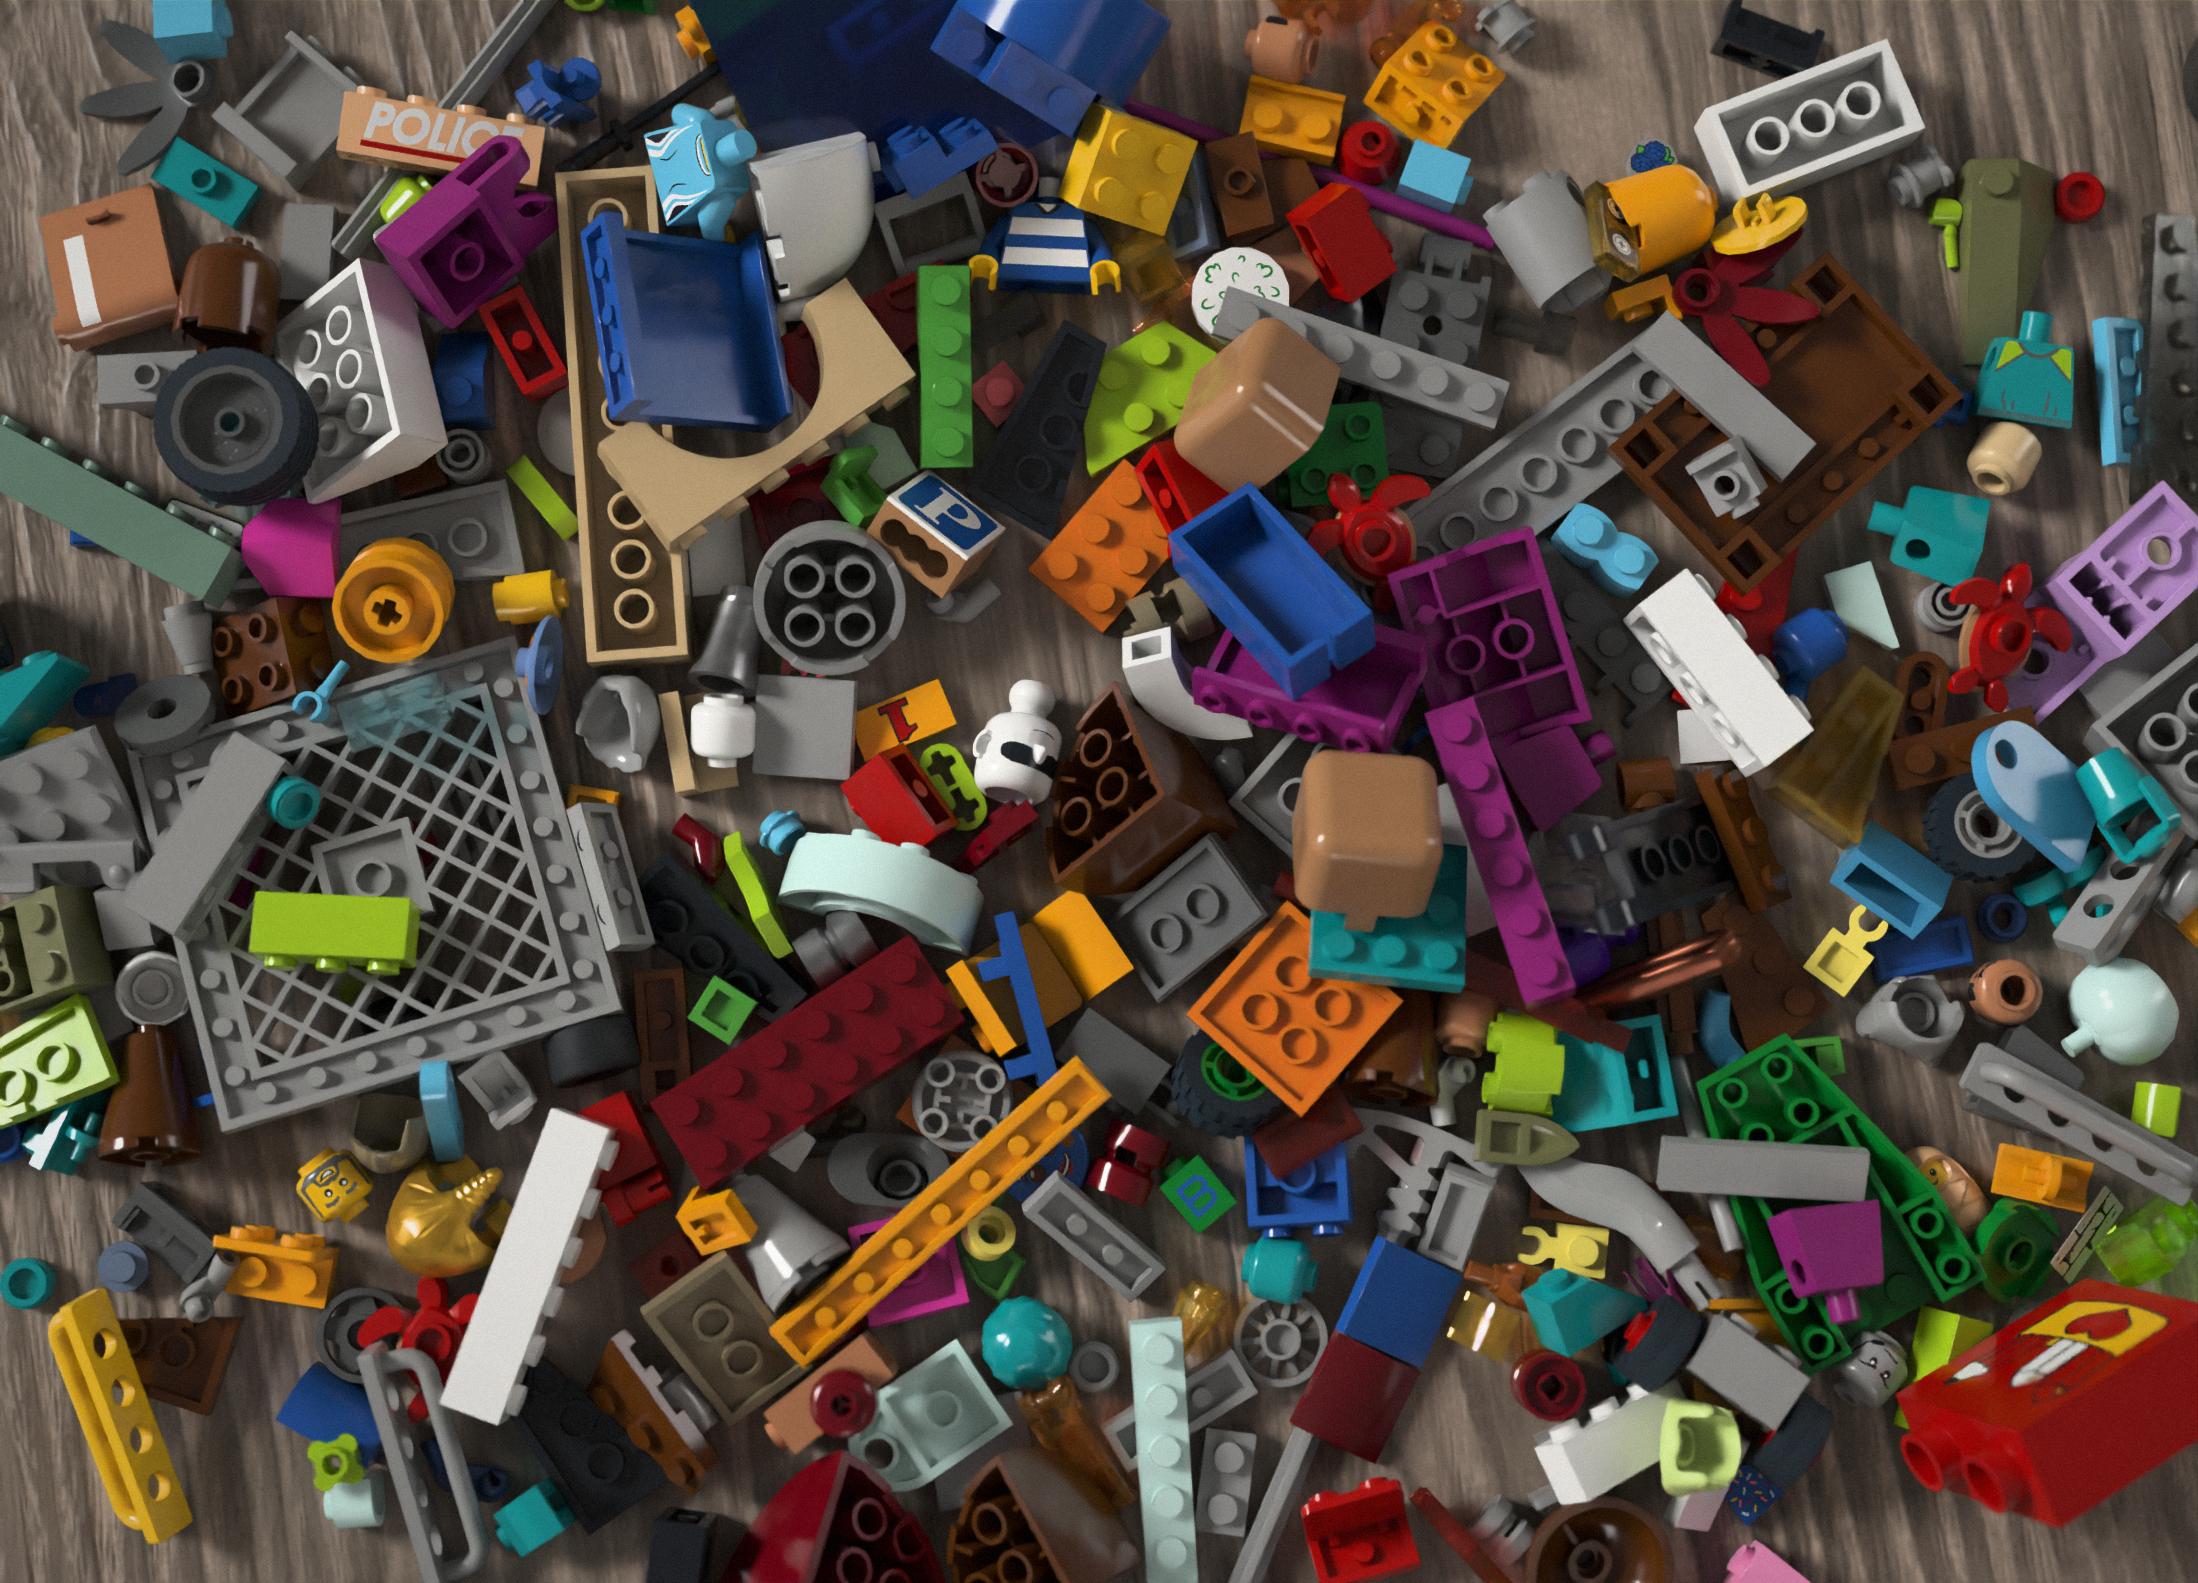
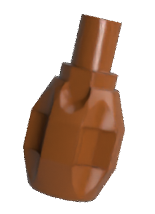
M1469 1260L1465 1267L1464 1279L1485 1285L1486 1290L1493 1292V1295L1506 1306L1528 1312L1522 1291L1537 1283L1539 1277L1546 1272L1524 1263H1502L1501 1265L1494 1263L1492 1266Z

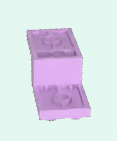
M2164 480L2150 489L2088 548L2066 560L2027 596L2023 604L2025 608L2045 606L2060 612L2065 617L2071 630L2072 643L2066 653L2055 651L2041 635L2033 634L2032 649L2041 654L2043 668L2039 674L2035 675L2027 673L2022 668L2014 677L2004 683L2009 697L2006 707L2007 711L2031 705L2038 726L2103 664L2125 655L2198 587V516ZM2152 539L2161 540L2169 547L2170 559L2166 565L2156 564L2149 558L2147 548Z

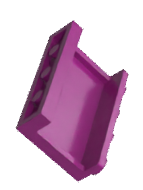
M1374 623L1376 641L1374 648L1340 671L1332 664L1329 666L1331 677L1293 702L1226 628L1206 668L1196 667L1191 675L1194 704L1202 706L1212 713H1225L1248 720L1259 727H1272L1292 733L1309 742L1318 741L1351 752L1387 754L1427 671V638Z

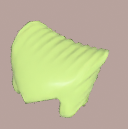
M1674 1397L1669 1400L1666 1405L1659 1442L1662 1485L1666 1492L1681 1498L1693 1493L1718 1490L1729 1486L1737 1475L1742 1454L1740 1429L1733 1414L1724 1408L1697 1402L1685 1397Z

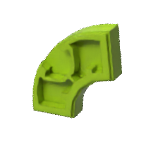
M740 830L724 838L725 859L745 897L753 923L774 957L777 956L780 959L794 951L790 935L771 888Z

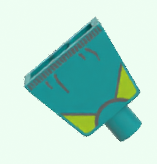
M2024 311L2018 339L2010 337L1993 338L1972 391L1974 399L1969 415L2018 421L2057 429H2071L2073 417L2074 350L2072 347L2049 344L2054 315Z

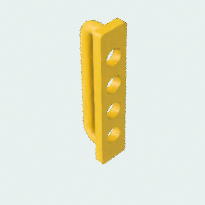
M105 1288L91 1290L62 1306L60 1311L53 1316L48 1329L50 1346L113 1510L126 1526L134 1530L143 1531L149 1544L162 1543L189 1525L193 1517ZM97 1332L103 1336L106 1343V1352L103 1358L99 1357L94 1349V1337ZM115 1380L121 1383L124 1391V1399L120 1406L112 1396V1385ZM133 1427L139 1430L142 1438V1445L138 1453L134 1451L130 1443V1433ZM151 1474L156 1476L160 1486L159 1495L156 1500L151 1497L148 1490V1480Z

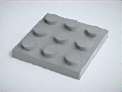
M95 725L0 757V844L137 838L140 870L146 868L153 857L147 832ZM91 861L39 863L42 884L40 888H35V892L53 885L91 888L105 882L102 879L99 866ZM8 894L11 902L24 896L30 895Z

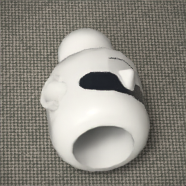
M1020 680L1015 683L1009 694V703L1012 707L1011 712H1003L992 717L987 722L985 729L976 737L973 744V754L977 757L974 780L978 789L989 798L1002 803H1007L1013 799L1017 805L1028 800L1031 806H1034L1048 797L1062 744V736L1054 724L1046 720V716L1053 711L1056 701L1055 693L1050 686L1034 680Z

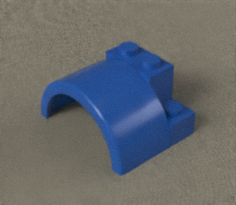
M957 0L930 49L976 77L988 87L1077 140L1091 102L1127 114L1122 108L1168 33L1171 21L1142 0ZM986 25L1006 37L1001 38L998 44H996L986 34Z

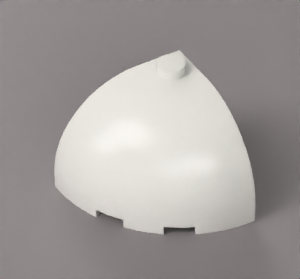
M861 132L761 153L745 161L765 250L769 258V267L777 301L780 303L814 295L835 283L855 263L867 242L874 217L873 172L881 171V165L875 142L867 143L866 136Z

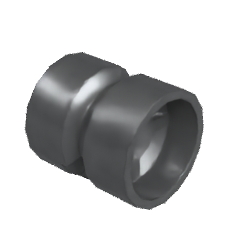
M835 910L826 916L827 927L824 929L813 925L790 938L800 959L821 991L846 976L847 969L851 966L856 969L882 952L863 919L856 911Z

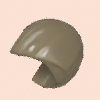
M368 1091L358 1094L350 1118L349 1140L351 1149L359 1162L376 1173L387 1174L406 1170L424 1157L430 1147L431 1138L422 1102L413 1096L394 1095L383 1091Z

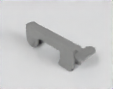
M138 839L0 844V891L4 895L31 894L35 892V888H40L42 884L39 863L78 861L94 862L99 866L102 879L107 886L116 890L125 889L133 875L140 870Z

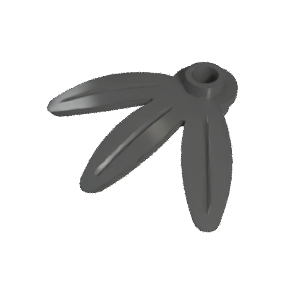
M105 20L100 25V32L109 44L132 65L159 79L158 81L128 84L108 89L86 97L79 105V110L82 114L104 119H130L160 111L133 140L117 163V173L120 176H129L155 162L169 149L186 125L191 109L204 107L213 100L218 91L219 77L216 70L204 61L185 60L180 63L169 64L154 37L130 25L113 20Z

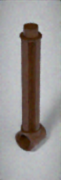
M1668 756L1617 762L1616 788L1623 811H1629L1631 816L1675 802V776L1672 762ZM1682 908L1643 921L1647 956L1686 941ZM1692 985L1653 999L1655 1015L1660 1014L1667 1055L1695 1053L1693 1033L1700 1032V1029L1697 1030Z

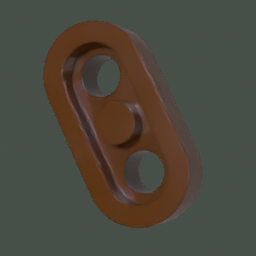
M1921 651L1906 657L1898 665L1895 672L1888 721V731L1892 741L1912 736L1905 727L1906 721L1909 718L1919 723L1920 731L1918 734L1943 728L1950 674L1945 661L1940 656L1932 652ZM1915 670L1925 674L1927 682L1924 687H1919L1913 682L1912 675Z

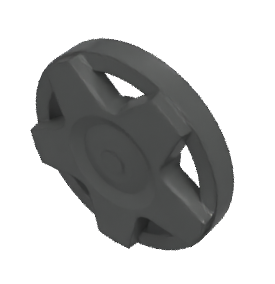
M358 1287L347 1290L332 1299L319 1317L316 1327V1346L319 1356L325 1366L343 1380L352 1383H364L362 1375L357 1374L360 1370L357 1357L366 1347H361L358 1343V1332L365 1320L375 1311L379 1310L375 1297L382 1299L389 1305H398L406 1308L397 1297L380 1288ZM350 1299L347 1315L332 1316L340 1304ZM397 1334L389 1335L378 1342L385 1341L389 1352L394 1351L396 1347L393 1344V1338ZM327 1339L340 1346L337 1361H335L329 1351Z

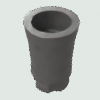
M725 584L722 587L719 601L714 604L710 623L700 651L687 675L688 680L697 687L711 693L742 695L744 698L755 696L757 667L763 637L759 631L754 614L753 587L742 584Z

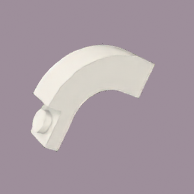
M1171 627L1122 638V669L1129 687L1140 705L1156 720L1176 731L1199 738L1232 740L1253 737L1252 723L1250 721L1225 713H1212L1202 706L1194 704L1191 675L1195 668L1189 665L1182 657Z

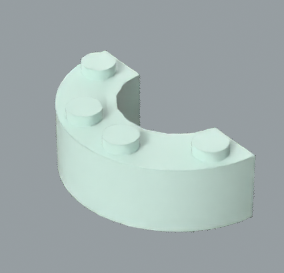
M854 829L851 835L807 832L804 837L798 839L793 846L776 904L823 917L827 912L834 910L870 914L906 928L922 944L968 956L984 904V896L977 887L978 880L976 878L957 872L949 866L930 858V851L927 848L909 842L896 846L882 842L881 837L873 832Z

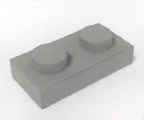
M1212 1426L1205 1427L1194 1515L1195 1531L1244 1537L1257 1438L1256 1432Z

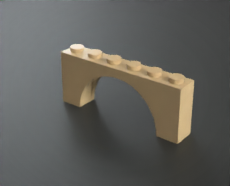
M846 277L804 306L801 319L808 328L817 351L820 373L819 390L816 403L810 414L799 428L784 441L763 452L746 457L713 458L694 454L677 447L660 436L647 423L629 422L598 443L597 455L668 552L679 544L683 550L692 547L708 534V531L705 529L707 525L720 516L725 522L733 519L750 505L746 500L748 497L761 488L766 494L774 491L790 478V475L787 473L789 469L801 461L806 466L815 463L831 450L827 443L842 433L847 439L851 438L871 423L868 415L881 406L890 411L911 395L908 388L916 376L915 372Z

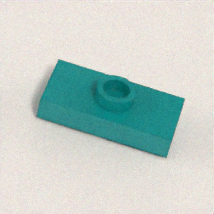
M179 137L175 138L150 176L156 183L236 232L263 192L258 185Z

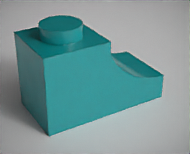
M549 1476L494 1514L499 1523L495 1526V1531L500 1541L510 1552L516 1549L521 1558L577 1520Z

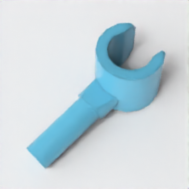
M340 660L315 692L304 691L296 696L293 701V711L300 715L306 710L310 702L316 701L317 709L311 715L309 721L315 724L324 722L330 714L328 699L348 672L350 666Z

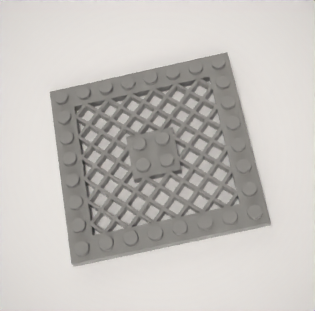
M516 635L337 687L328 699L330 705L329 717L322 723L315 724L309 721L311 715L317 709L316 701L310 702L306 710L300 715L293 711V701H289L210 725V727H202L198 730L200 737L195 742L174 753L145 756L137 749L126 750L152 856L155 854L153 848L160 833L165 828L172 827L183 811L182 801L188 790L194 784H200L211 768L210 758L214 750L222 741H228L234 731L284 759L299 755L293 767L298 771L297 776L303 777L315 755L334 764L321 787L310 782L318 789L320 794V806L314 818L305 826L295 829L283 849L265 839L276 822L270 817L189 944L173 936L223 1133L229 1135L420 1076L421 1062L449 1060L450 1066L546 1037L556 1031L585 1021L624 1013L609 956L599 930V923L586 884L578 849L573 838L566 805L540 715L532 709L527 695L525 678L517 677L516 657L521 648ZM482 701L484 712L468 704ZM446 711L437 727L421 720V718ZM460 712L480 721L467 743L448 734ZM397 726L388 742L371 734ZM412 726L431 735L419 757L400 749ZM489 730L497 758L479 750ZM348 740L339 756L323 749L324 747ZM363 741L383 750L370 772L351 763ZM442 742L462 751L450 773L430 764ZM394 756L413 766L401 788L381 779ZM473 758L493 767L481 789L460 780ZM345 771L365 780L352 803L333 794ZM425 772L444 782L432 804L412 795ZM502 776L510 805L491 796ZM376 787L395 796L382 819L363 809ZM455 788L475 798L462 820L443 811ZM327 802L346 810L345 815L333 834L314 824ZM406 803L426 812L416 831L409 817L398 819ZM486 804L506 814L493 836L473 826ZM358 817L375 825L374 827L349 834ZM437 819L457 828L444 851L425 842ZM515 822L524 852L504 842ZM309 832L326 840L325 842L310 846L314 864L296 855ZM468 834L488 844L475 867L455 857ZM260 847L279 856L266 879L247 870ZM420 849L439 859L429 878H427ZM499 850L519 860L507 883L486 873ZM293 863L310 872L298 893L313 894L320 883L322 894L411 898L421 908L419 930L433 936L434 939L421 961L416 959V970L403 992L383 983L386 975L372 974L369 976L351 965H348L346 973H332L322 991H319L302 982L311 964L297 963L296 970L292 971L289 975L283 971L265 968V962L240 949L251 931L255 900L254 898L247 911L228 901L241 878L260 886L259 891L289 893L277 885L289 865ZM450 865L470 875L457 898L437 888ZM528 869L537 899L517 889ZM481 881L501 891L489 914L468 905ZM433 896L452 906L439 930L421 921L422 919L438 915ZM512 897L532 907L520 931L499 921ZM224 909L242 918L232 936L229 932ZM463 912L483 922L470 946L450 936ZM541 916L550 947L530 937ZM494 928L514 938L502 962L481 952ZM445 943L465 953L452 977L432 967ZM525 944L546 955L533 979L512 968ZM236 956L254 965L244 985ZM476 959L497 970L483 994L463 984ZM555 964L558 976L546 980ZM266 972L286 982L272 1006L252 997ZM346 974L366 983L353 1008L333 998ZM427 975L447 985L434 1009L413 999ZM507 976L526 985L497 995ZM297 988L317 998L303 1023L283 1013ZM377 990L398 1000L384 1024L364 1014ZM458 991L477 1000L476 1002L447 1010ZM248 1004L267 1013L256 1033ZM328 1005L348 1015L334 1040L314 1030ZM409 1006L427 1015V1017L398 1025ZM278 1020L298 1030L284 1055L264 1045ZM359 1021L378 1031L349 1040ZM309 1037L329 1046L299 1056ZM260 1052L279 1062L264 1066Z

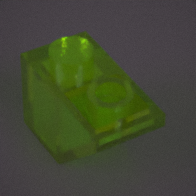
M2155 1196L2113 1226L2095 1248V1252L2120 1286L2129 1288L2140 1286L2175 1270L2198 1237V1206L2190 1198L2184 1206H2179L2159 1196Z

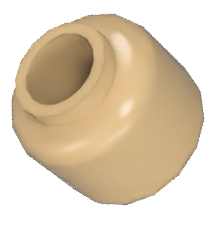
M2000 421L1987 425L1983 428L1967 459L1968 471L1972 476L1973 482L1982 491L1998 496L2018 492L2027 485L2042 456L2041 444L2031 429L2021 422Z

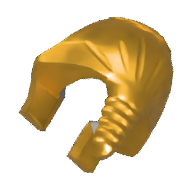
M464 1154L463 1160L441 1166L428 1157L419 1160L400 1186L388 1216L386 1239L389 1251L396 1262L405 1270L429 1279L456 1276L491 1265L513 1208L503 1198L475 1221L476 1232L472 1229L470 1223L473 1214L478 1212V1209L484 1205L485 1200H488L490 1194L494 1193L495 1188L501 1184L504 1176L503 1171L495 1167L487 1169L483 1173L468 1154Z

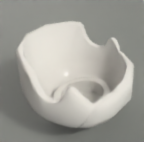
M150 950L137 954L126 962L120 970L115 984V999L126 1017L141 1026L150 1024L165 1026L187 1013L190 1003L178 957L170 952Z

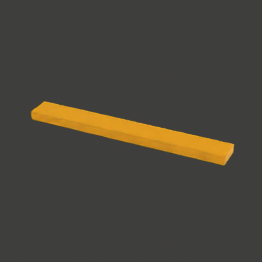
M1077 1055L1073 1057L769 1328V1333L805 1369L1112 1096L1109 1090Z

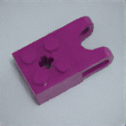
M498 135L485 142L374 238L420 309L453 330L476 311L478 306L485 303L526 266L523 259L559 227L557 202L553 197L539 191H527L513 200L516 186L530 169V159L520 140L512 136Z

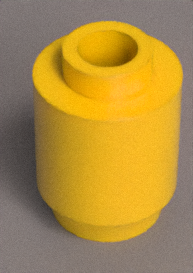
M553 569L505 576L504 582L493 584V603L499 622L510 621L512 625L540 622L547 615L560 619L562 617V608H567L570 604L565 578L557 579Z

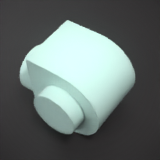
M365 1469V1475L359 1483L354 1485L348 1482L336 1484L332 1490L324 1494L325 1516L327 1520L334 1521L338 1530L381 1526L384 1521L386 1497L383 1469L372 1471Z

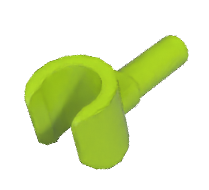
M1937 198L1930 203L1928 223L1930 225L1944 226L1943 237L1947 268L1959 267L1956 235L1957 227L1962 217V206L1953 199Z

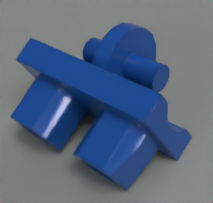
M585 58L568 60L561 69L537 59L527 66L533 80L514 92L528 118L536 121L542 117L547 125L554 129H557L571 118L583 124H588L597 115L592 108L585 106L583 102L593 99L598 94L602 85V76L599 68Z

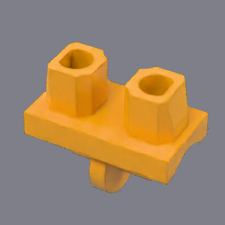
M2000 1143L1990 1193L2085 1213L2087 1186L2094 1163Z

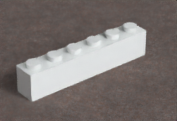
M551 1108L439 1404L495 1425L507 1421L510 1415L517 1416L520 1412L528 1391V1387L522 1385L528 1365L533 1367L537 1365L546 1344V1337L540 1335L546 1317H555L565 1293V1288L559 1287L565 1267L570 1269L574 1267L582 1249L583 1239L577 1238L583 1219L591 1220L598 1207L602 1191L595 1189L601 1171L602 1169L609 1171L616 1159L620 1142L614 1140L617 1128L563 1108Z

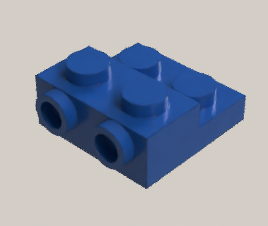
M965 117L954 120L939 131L941 138L938 140L923 126L915 130L910 125L897 131L887 139L890 146L881 150L882 155L879 157L880 169L896 193L904 189L911 199L914 200L996 151L999 147L990 131L975 118L968 122Z
M1344 1118L1267 1124L1260 1132L1257 1130L1252 1136L1244 1138L1248 1227L1254 1232H1263V1238L1286 1237L1293 1239V1230L1313 1229V1237L1331 1238L1343 1236V1226H1355L1352 1174L1349 1172L1347 1123Z

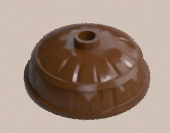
M1599 1495L1589 1502L1566 1504L1551 1513L1535 1532L1524 1566V1583H1673L1674 1579L1673 1551L1663 1527L1640 1505L1625 1498L1611 1495ZM1588 1549L1590 1552L1588 1559L1583 1563H1576L1578 1555Z

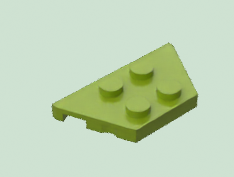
M1165 320L1106 353L1103 357L1084 424L1087 473L1091 479L1123 459L1128 458L1175 430L1195 374L1218 353Z

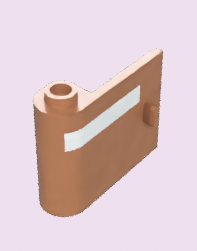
M152 182L39 217L58 316L52 318V323L57 338L63 346L69 344L75 352H79L174 321L182 281L171 264L156 190Z

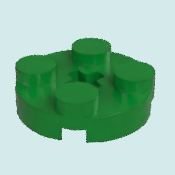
M2010 1197L1998 1200L1992 1212L1980 1223L1973 1237L1967 1239L1968 1244L1988 1276L1987 1279L1979 1282L1975 1287L2000 1302H2010L2007 1298L2015 1295L2024 1299L2037 1292L2054 1270V1267L2050 1264L2057 1254L2052 1251L2053 1236L2060 1239V1231L2053 1216L2027 1201H2015ZM2015 1247L2017 1252L2013 1258H2010V1253Z

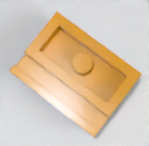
M1251 74L1238 134L1253 131L1258 150L1291 158H1305L1309 162L1331 166L1346 96Z

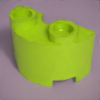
M1497 1012V1022H1490L1487 1033L1488 1052H1496L1494 1073L1486 1072L1482 1083L1483 1103H1488V1110L1532 1114L1547 1119L1553 1115L1551 1098L1552 1094L1560 1095L1565 1057V1046L1557 1045L1558 1031L1562 1027L1558 1018Z

